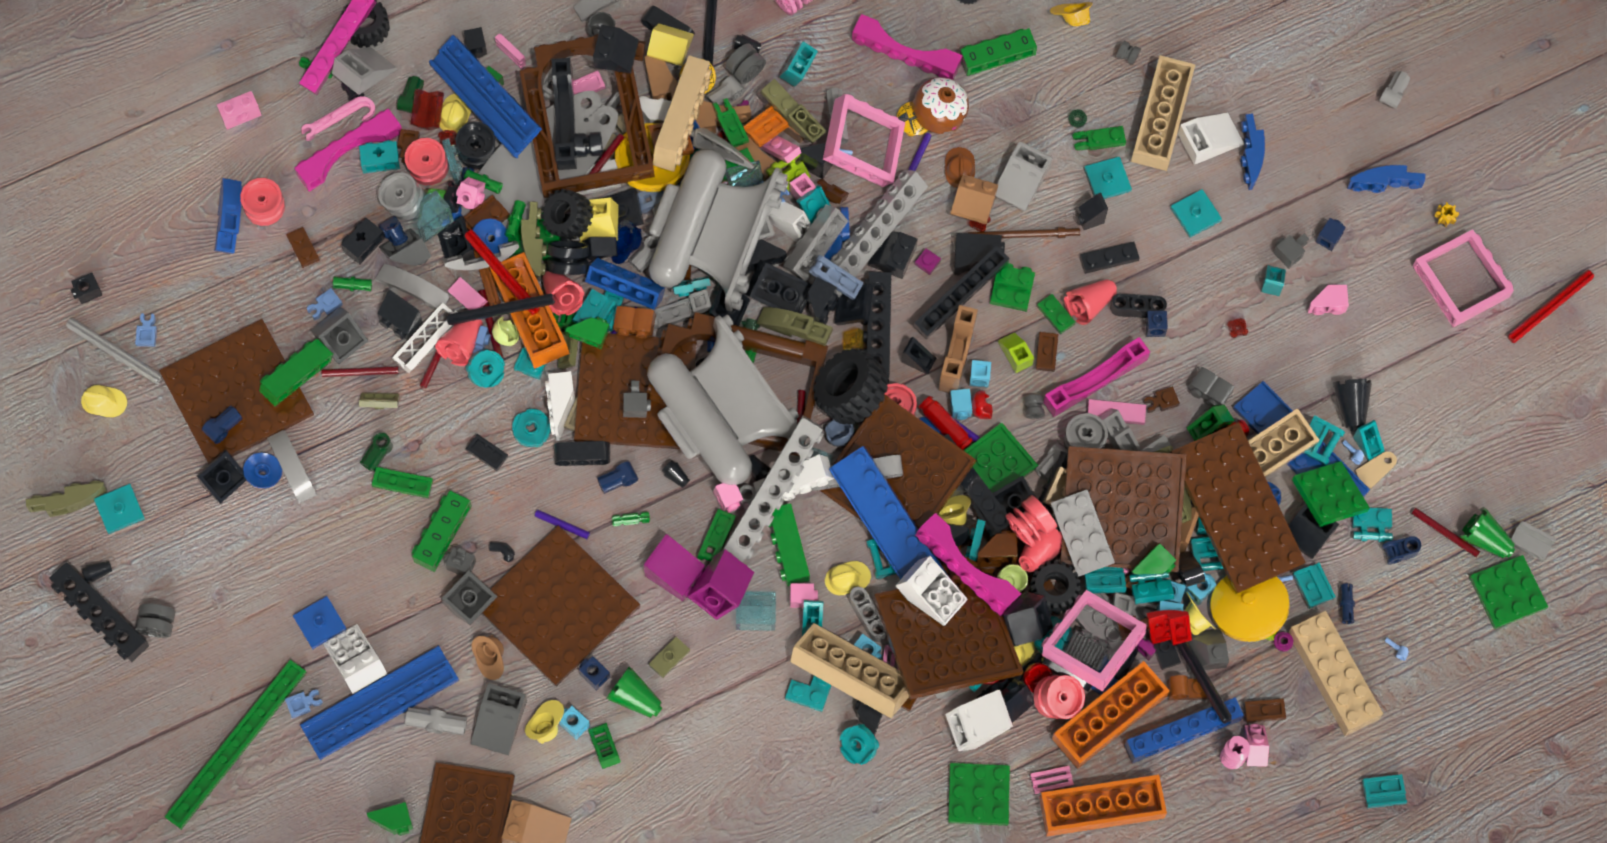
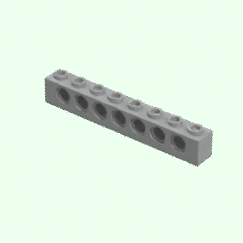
M904 170L898 175L897 180L887 189L885 195L877 201L876 206L865 216L864 221L854 230L852 236L843 243L842 248L832 257L831 262L854 277L858 275L928 187L916 171ZM837 290L838 297H840L842 293Z
M804 415L802 416L723 550L726 549L741 562L745 558L750 559L754 552L752 546L755 542L759 543L764 535L762 532L764 526L769 527L774 519L772 513L775 508L777 510L780 509L784 502L782 499L784 493H789L794 485L792 482L795 475L799 477L804 469L802 463L805 459L809 460L814 450L811 448L814 443L819 444L824 435L822 426ZM802 435H807L810 438V442L807 445L799 442V438ZM797 452L800 455V459L792 461L789 458V454ZM783 468L788 469L790 476L782 478L779 475V471ZM772 485H776L780 488V492L776 495L771 494L769 488ZM767 502L770 505V509L762 511L759 508V504ZM756 518L760 521V526L754 528L750 526L749 521ZM747 535L750 538V542L742 544L739 540L740 536Z

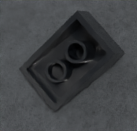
M760 259L749 282L748 291L744 294L772 308L802 314L807 304L808 291L812 284Z
M1023 475L993 493L1007 514L1011 513L1015 517L1014 508L1024 512L1025 510L1021 503L1030 495L1036 497ZM976 503L973 504L980 519L985 521L987 532L993 538L998 533Z

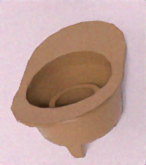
M493 635L474 638L472 641V651L481 673L490 680L499 679L504 671L502 660L504 654L503 644Z

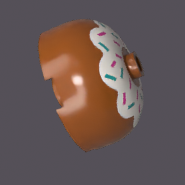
M938 77L926 81L919 87L912 101V110H914L918 118L917 121L922 127L931 132L943 134L944 132L956 131L963 124L969 111V99L965 90L957 82L948 78Z

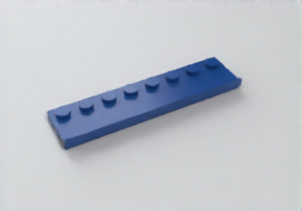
M452 35L441 47L440 53L435 59L429 61L431 67L475 115L490 127L494 135L508 151L518 159L519 154L537 136L542 128L455 35Z
M1264 381L1233 407V410L1257 434L1293 412ZM1322 442L1317 451L1320 455L1323 454L1327 446L1324 442ZM1332 452L1328 465L1342 460ZM1303 453L1287 463L1296 474L1325 466ZM1342 461L1362 496L1367 495L1370 489Z
M862 446L829 468L900 580L918 560L931 556L946 573L933 552L915 536L919 529L865 446Z
M438 645L303 722L300 726L318 758L322 760L408 710V707L412 708L453 685L459 679Z

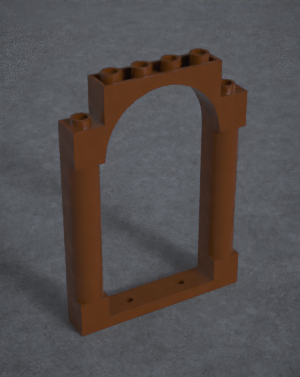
M599 34L593 37H579L571 41H559L555 44H542L534 47L538 67H528L520 70L527 113L542 128L533 139L544 198H548L551 193L555 194L556 190L561 191V189L580 192L655 177L634 70L632 68L631 74L613 71L617 81L633 166L569 179H559L543 96L544 79L552 68V59L567 58L574 55L593 56Z
M695 312L694 318L689 319L687 328L668 324L667 330L663 329L661 341H664L663 347H658L656 357L665 353L673 354L679 347L692 341L705 340L715 342L716 332L713 328L715 317ZM732 325V332L734 333L739 330L744 337V340L741 341L743 350H752L755 353L815 368L804 410V416L811 420L815 404L813 391L814 385H816L815 379L816 376H819L821 367H824L828 346L808 340L804 343ZM649 382L647 393H650L649 400L665 404ZM768 436L748 444L781 452L788 439L780 436ZM797 452L790 453L791 455L800 457L799 453Z

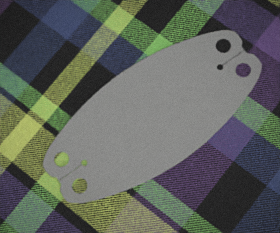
M584 91L575 94V132L585 133L586 135H589L590 132H601L604 149L616 127L618 112L611 106L602 105L601 97L594 91ZM584 98H589L592 101V106L588 109L581 107L580 103ZM554 104L547 108L546 112L555 153L556 119ZM602 114L609 115L610 122L605 125L600 124L598 121L599 116ZM533 140L519 154L518 159L501 144L478 174L488 175L490 179L503 183V187L499 194L484 188V201L491 195H494L510 215L514 202L516 200L523 201L526 207L522 218L523 220H529L530 202H538V208H542V206L545 207L544 201L549 199V197L544 198ZM588 154L587 157L577 158V169L558 170L559 179L584 176L599 156L592 157L591 154ZM462 205L461 215L464 217L470 210ZM508 219L502 222L506 229L509 223Z

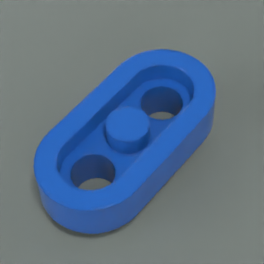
M840 207V212L848 220L840 233L842 243L850 238L848 207Z

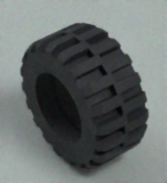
M855 348L846 349L842 353L833 355L834 357L828 359L825 362L826 365L821 367L819 376H816V385H814L813 391L814 400L822 411L834 421L849 425L864 421L865 417H870L872 412L880 407L879 404L883 402L884 394L887 393L888 386L886 384H888V376L885 368L866 351ZM855 381L854 385L847 391L848 387Z

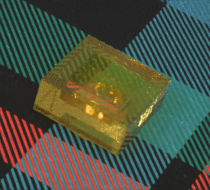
M856 328L844 332L843 350L863 348L862 329Z

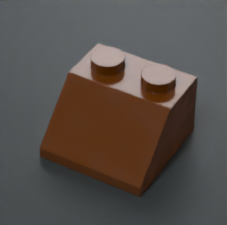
M1002 531L996 534L978 553L976 568H1004L1007 565H1015L1018 556L1016 533Z

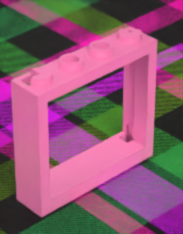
M844 94L834 101L823 160L881 187L894 183L905 122L899 120L896 116L884 113L881 109L869 106L867 102L855 99L852 95ZM847 109L891 129L883 170L839 150Z
M1473 229L1417 258L1413 264L1416 273L1452 327L1510 298L1514 291L1511 281L1505 278L1501 266L1495 263L1492 253L1489 249L1485 248L1481 237ZM1468 241L1501 291L1460 313L1427 263Z
M1086 590L1083 595H1078L1073 608L1065 612L1063 621L1055 625L1050 638H1045L1042 643V656L1103 691L1144 637L1146 624ZM1086 604L1132 631L1101 673L1055 647Z

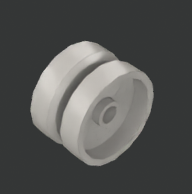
M404 172L388 176L379 188L378 197L380 203L399 220H411L417 217L426 205L427 195L425 190L409 174Z
M1090 413L1079 414L1073 417L1067 425L1063 439L1064 447L1068 449V446L1104 449L1108 438V430L1104 421L1098 416Z

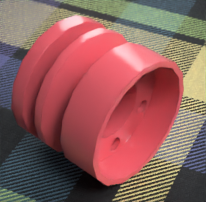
M1030 495L1021 503L1025 510L1024 512L1014 508L1013 512L1016 517L1011 513L1005 516L1016 536L1029 547H1033L1035 542L1032 537L1037 541L1041 540L1038 530L1048 535L1057 527V524L1042 503L1035 496Z

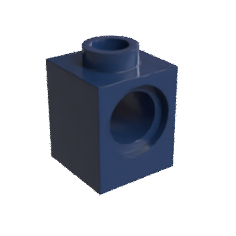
M1329 218L1318 235L1316 243L1333 251L1346 227L1339 220Z
M1167 311L1147 312L1145 319L1146 337L1166 336L1168 330Z
M593 656L590 659H585L579 666L580 676L596 691L610 678V672ZM590 669H597L599 671L595 676L588 674Z

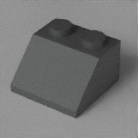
M341 307L310 330L315 338H318L333 353L332 358L338 364L342 363L368 342V339L349 312Z
M468 570L441 599L442 604L454 615L471 625L497 598V595Z

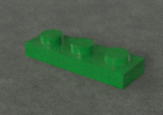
M376 467L372 481V487L428 499L433 485V478Z

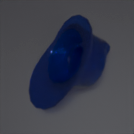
M623 220L618 225V256L611 257L615 264L624 263L630 253L637 250L642 243L641 229L635 227L629 220Z

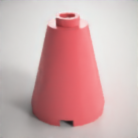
M547 271L543 275L542 281L545 294H553L555 298V303L549 305L551 311L561 316L560 314L571 315L578 311L583 304L584 291L582 287L562 274Z
M1105 279L1066 292L1067 296L1064 298V303L1071 317L1074 315L1078 319L1076 320L1078 324L1087 325L1117 294L1116 284Z
M481 319L455 324L438 339L435 345L437 352L445 360L447 357L453 360L451 363L454 365L466 366L473 354L480 326L483 325Z
M1055 528L1046 535L1041 530H1038L1041 540L1037 541L1032 537L1035 542L1033 547H1029L1025 543L1019 558L1021 568L1025 571L1033 572L1040 565H1044L1059 555L1062 546L1061 531L1059 532Z

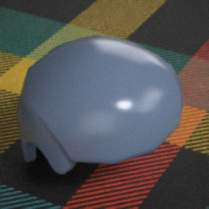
M832 420L825 427L827 440L831 445L837 447L848 444L855 434L852 424H840Z

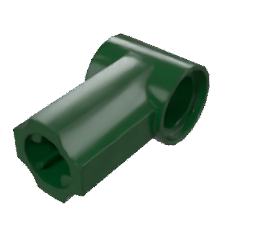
M417 76L408 78L404 92L399 96L397 110L411 114L417 113L424 80Z
M378 433L374 436L372 445L360 461V464L369 471L375 472L376 467L380 465L386 454L390 453L393 448V444L386 433ZM381 441H387L385 446H378Z

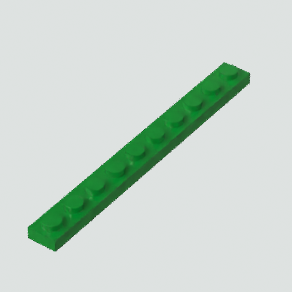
M292 660L286 664L165 815L168 821L180 830L183 829L306 675V670Z

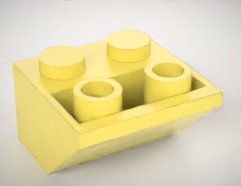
M611 198L589 200L591 202L590 206L593 207V211H591L593 218L590 220L592 224L591 226L588 225L586 233L583 232L580 241L582 242L589 237H616L618 241V204Z

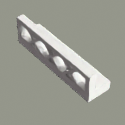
M442 303L392 359L410 373L437 344L438 339L453 326L448 325L447 320L438 321V313L442 309L448 314L458 313L456 310L453 312ZM427 325H436V332L433 335H426L425 327ZM423 338V347L421 349H413V340ZM403 352H411V360L407 364L398 358Z

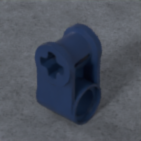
M396 216L378 225L383 230L385 238L394 246L401 245L408 240V236L403 231L401 223Z
M1410 536L1384 543L1382 549L1385 550L1388 557V565H1392L1416 557L1422 545L1420 539ZM1413 544L1416 550H1409L1407 545Z

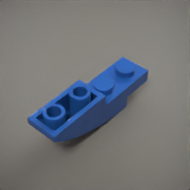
M1246 114L1244 121L1241 122V129L1243 133L1245 132L1246 138L1244 139L1245 150L1243 156L1240 157L1241 166L1245 168L1243 175L1244 183L1248 184L1249 190H1252L1263 165L1265 136L1264 129L1256 130L1253 114Z
M1407 165L1376 167L1351 177L1347 189H1353V191L1357 192L1368 190L1373 193L1385 192L1387 185L1393 188L1403 186L1410 189L1422 188L1425 182V174L1407 172Z
M222 178L214 251L229 254L235 253L241 216V181Z

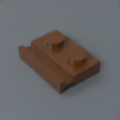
M491 195L482 204L465 215L464 220L473 229L479 221L484 219H495L502 223L508 219L510 213L494 195Z

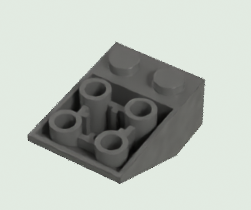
M488 683L480 706L471 745L509 756L527 703L526 694Z

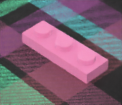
M778 135L760 147L763 151L786 163H789L801 154L799 146Z

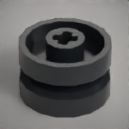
M569 240L548 243V254L552 258L548 259L547 271L562 275H580L588 272L589 261L584 258L589 256V244Z

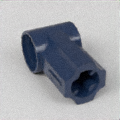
M230 406L216 419L212 418L207 421L202 427V431L215 444H218L225 439L228 431L243 418L234 407Z
M630 461L618 465L615 470L597 477L599 486L604 494L621 486H630L639 479Z

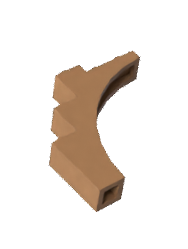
M644 56L652 99L658 100L663 98L672 101L678 82L671 74L666 62ZM703 101L702 106H699V115L695 121L700 128H706L716 133V126L721 127L712 106L713 103ZM719 105L722 113L727 111L724 106ZM750 105L732 106L741 123L751 120Z

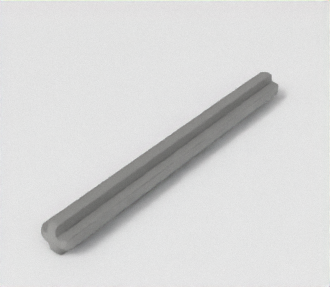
M70 318L66 323L70 330L153 383L158 384L162 380L160 373L74 318Z

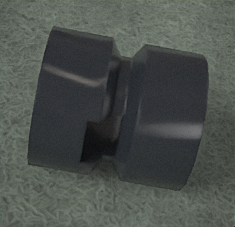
M590 132L589 135L585 133L574 134L576 158L587 157L588 154H591L592 157L603 156L601 132Z

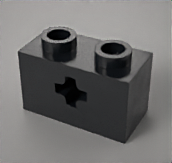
M365 218L363 222L360 221L355 226L354 231L350 235L345 236L342 240L343 252L361 265L385 239L384 232L369 219Z

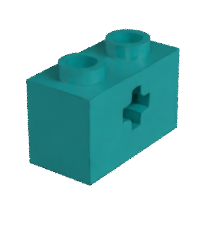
M804 41L800 43L792 53L780 78L795 87L803 80L818 51Z
M387 140L382 143H365L359 146L363 174L400 169L397 141Z

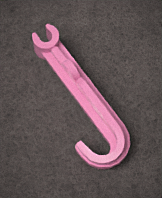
M357 97L312 124H305L302 127V134L310 132L306 135V141H311L316 134L363 107H368L370 112L362 118V122L369 121L375 114V105L367 97Z

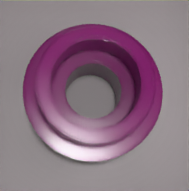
M1280 632L1274 638V646L1279 651H1288L1293 646V638L1287 632ZM1280 639H1286L1287 644H1282Z

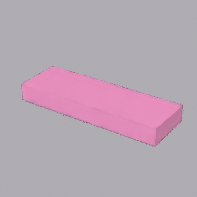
M1092 399L1088 401V413L1099 417L1113 408L1119 410L1125 423L1145 424L1146 405Z

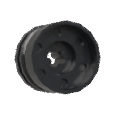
M470 122L459 129L456 134V150L459 161L464 166L473 169H481L496 151L495 136L488 125L482 122Z

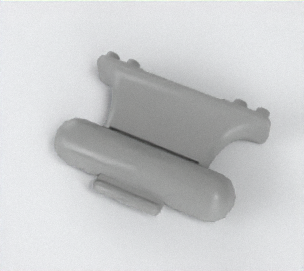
M702 149L692 156L680 187L668 184L665 188L649 229L651 235L660 237L649 264L648 271L655 283L662 287L672 288L683 281L689 265L697 267L710 274L721 285L725 293L726 310L730 312L733 309L740 311L743 303L741 299L742 293H747L750 284L748 276H745L772 207L779 209L781 205L780 191L786 192L788 181H786L787 175L782 173V169L775 168L772 175L759 185L738 187L723 184L722 180L727 167L725 159L713 149Z
M726 315L723 318L721 316L714 318L715 344L709 355L696 368L689 372L680 358L674 354L665 353L657 356L650 363L647 369V376L667 406L658 412V417L687 458H693L700 453L720 482L727 485H738L743 483L752 471V462L742 446L768 436H780L789 439L797 426L796 419L799 415L793 407L787 410L784 404L776 397L743 350L741 341L744 340L742 333L739 330L734 333L732 332L731 326L733 321L729 315ZM802 435L799 438V442L804 445L808 436Z

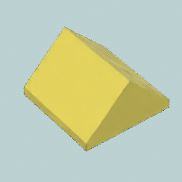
M658 24L652 30L647 56L682 66L694 34Z

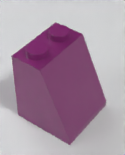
M667 534L644 563L645 577L682 602L705 570V565Z
M724 549L713 557L687 597L714 619L718 620L739 607L755 572L732 553Z

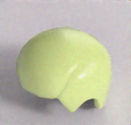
M502 316L492 327L494 340L505 346L515 345L519 340L517 329L511 320L503 321L504 317Z
M1007 565L997 575L998 579L1007 580L1019 592L1028 584V575L1019 565Z

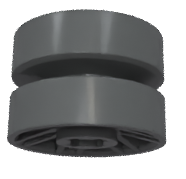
M747 43L739 47L726 62V68L732 74H735V77L741 84H746L763 70L766 60L757 53L751 44Z
M141 604L138 612V617L140 618L137 619L135 630L140 634L151 637H171L173 629L171 623L174 622L176 611L159 604Z

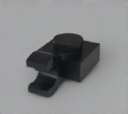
M461 180L458 181L457 185L453 181L448 183V189L443 201L450 213H457L460 204L457 203L458 196L456 192L462 182Z

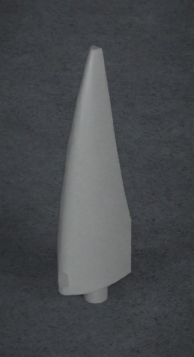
M706 128L693 129L691 137L694 138L692 144L694 147L700 150L713 149L720 153L727 161L747 168H754V165L741 152L717 134Z

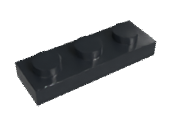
M1135 242L1080 254L1085 274L1137 262L1140 259Z

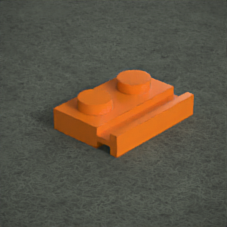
M770 106L744 125L743 128L760 148L788 128L789 124Z

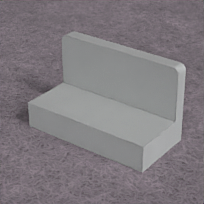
M1524 521L1519 523L1511 537L1515 543L1514 547L1542 562L1556 541V538Z

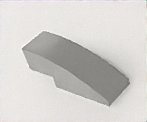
M1112 408L1099 416L1104 421L1108 430V439L1116 450H1142L1131 428L1126 426L1119 410Z

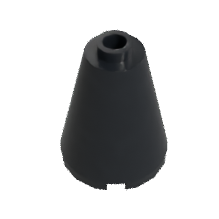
M1349 379L1345 380V384H1340V381L1333 382V388L1345 426L1350 428L1351 432L1357 431L1358 428L1366 424L1372 386L1371 380Z

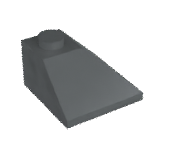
M411 228L405 231L408 240L403 244L394 246L388 241L379 246V249L390 260L412 266L422 265L432 257L423 239Z
M1203 631L1199 635H1194L1191 632L1192 640L1188 641L1204 670L1226 668L1229 663V657L1222 631ZM1186 662L1187 672H1192Z

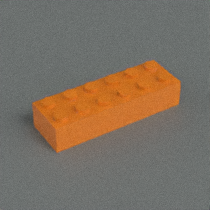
M524 252L501 262L531 297L544 295ZM489 267L504 303L517 301L518 298L493 269ZM549 306L539 307L540 311L535 315H531L528 310L509 313L534 369L570 354L566 341Z
M1143 661L1053 734L1052 740L1078 769L1164 700L1170 690Z
M1159 775L1041 792L1039 797L1046 837L1164 819L1167 814Z

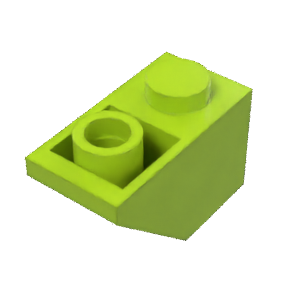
M1016 333L998 340L1015 374L1033 365L1034 356L1026 342Z

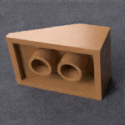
M512 800L502 841L503 843H566L572 818L532 804Z

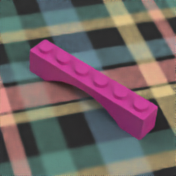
M375 0L351 1L299 82L302 87L318 95L333 69L334 59L343 52L350 39L368 17L377 3Z
M863 14L860 15L852 32V40L860 46L865 45L875 52H882L892 59H899L909 66H916L926 73H933L939 77L954 80L962 63V55L946 48L935 51H922L906 47L892 39L881 27L879 21Z
M389 109L381 111L373 119L364 121L357 129L348 131L338 141H332L325 149L316 151L309 159L300 161L294 167L296 175L308 192L325 182L333 164L346 152L365 143L391 141L400 135L401 125Z
M1138 337L1092 371L1047 393L1044 397V405L1053 417L1058 416L1147 361L1150 355L1149 349L1141 338Z
M935 513L915 534L922 544H925L936 557L940 558L951 571L961 578L963 583L975 591L976 595L982 598L1000 616L1021 595L1007 580L987 575L969 563L957 548L950 526L938 514Z

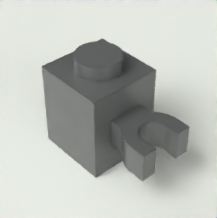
M1305 233L1296 241L1291 235L1285 239L1282 237L1275 244L1274 254L1290 269L1303 258L1305 253L1303 247L1307 245L1309 238Z
M631 381V393H624L623 417L646 418L647 411L651 410V400H647V393H639V381Z
M453 547L452 551L447 553L444 563H446L448 571L464 576L468 570L472 572L476 558L475 555L467 553L463 549Z

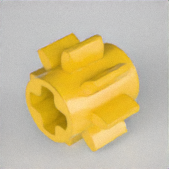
M1446 202L1443 207L1441 205L1438 206V211L1434 215V217H1438V224L1441 223L1445 227L1449 223L1455 224V218L1459 215V212L1455 211V205L1452 206Z

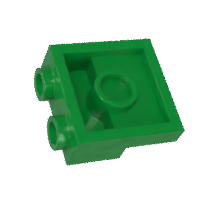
M1008 263L996 274L990 304L1027 312L1035 272H1032V269L1029 267L1013 268V264Z

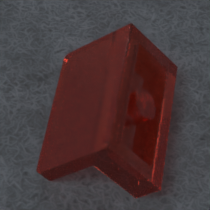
M416 89L411 125L427 131L439 129L444 93L441 91L429 93Z

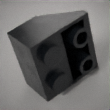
M816 277L808 291L807 307L810 317L826 325L829 317H827L829 312H833L838 304L836 301L838 298L837 287Z
M1307 504L1302 507L1289 524L1299 549L1311 559L1316 556L1339 526V523L1334 522L1320 527Z
M1025 592L1003 614L1009 635L1015 647L1043 639L1053 628L1046 599L1043 595Z
M1014 677L999 680L984 689L976 697L978 699L1000 690L1012 723L1035 704L1033 695L1027 685Z

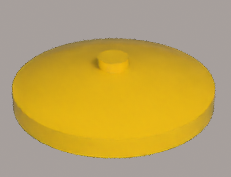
M645 123V129L651 153L652 163L654 159V148L648 131V126L659 123ZM627 132L623 135L625 138L615 151L617 169L633 166ZM690 155L683 156L680 166L677 165L674 172L653 166L655 177L627 182V184L646 192L664 191L668 184L677 185L684 178L690 163Z
M1225 576L1212 593L1210 607L1215 624L1225 635L1239 641L1254 642L1270 637L1283 626L1289 614L1290 601L1285 585L1277 576L1237 594L1228 576Z

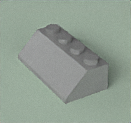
M826 204L824 208L818 211L815 221L807 227L806 234L802 239L798 240L792 254L788 255L785 259L783 267L788 272L807 282L811 276L809 270L815 265L817 256H825L848 222L839 209Z

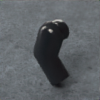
M490 542L489 551L501 552L506 562L514 560L515 551L509 544Z

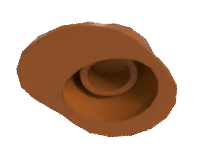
M962 147L951 149L945 158L946 180L950 185L958 188L963 174L975 177L974 155L971 151Z

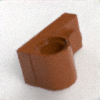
M1175 675L1167 680V688L1170 690L1168 700L1208 699L1197 679H1188V676Z

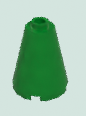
M1485 507L1480 508L1481 513L1479 515L1475 513L1462 529L1464 534L1459 535L1460 538L1500 558H1509L1515 551V543Z
M630 666L606 697L611 702L649 718L652 716L656 717L663 708L660 706L661 700Z

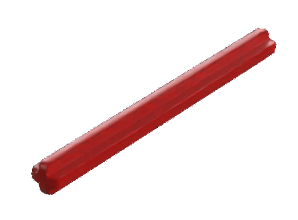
M473 230L466 232L465 238L518 300L531 298ZM540 308L529 309L528 311L531 315H535L540 311Z
M1586 270L1508 335V339L1512 343H1516L1594 278V274L1590 270Z

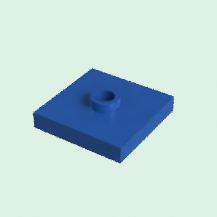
M327 596L293 615L312 650L347 630Z

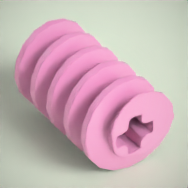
M1234 736L1228 740L1220 753L1221 763L1229 769L1241 767L1250 753L1248 741L1240 736Z

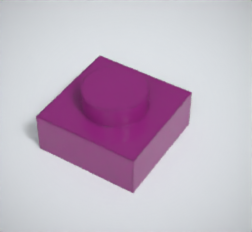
M926 248L915 261V265L931 275L941 262V258Z
M1141 639L1136 646L1139 650L1138 652L1148 661L1156 652L1154 645L1148 640Z

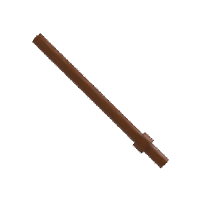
M1057 227V229L968 233L1002 235V238H1065L1066 236H1080V228L1065 229V227Z

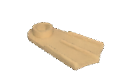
M1384 452L1356 469L1355 472L1358 478L1371 489L1396 465L1397 458L1392 452ZM1389 458L1391 463H1385L1384 459Z

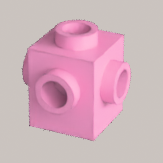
M470 177L466 178L457 189V203L467 209H474L482 204L485 199V194L483 193L485 183Z

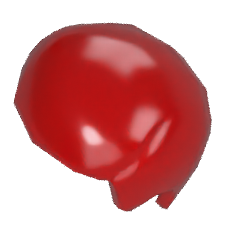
M979 390L973 395L971 399L972 412L979 419H992L993 408L991 404L986 402V398L989 395L985 393V390Z
M1037 662L1027 667L1023 674V682L1034 694V689L1038 682L1044 677L1053 675L1047 665Z

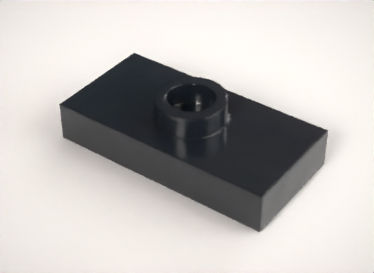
M476 434L466 447L467 452L495 471H498L508 458V454L479 434Z
M1171 640L1153 644L1162 670L1181 663L1175 645L1172 644Z

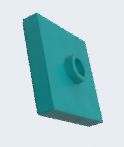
M1120 157L1084 167L1094 196L1101 192L1103 198L1107 199L1132 191Z
M1203 189L1170 207L1189 238L1222 221V217Z
M131 484L94 498L108 534L145 520Z

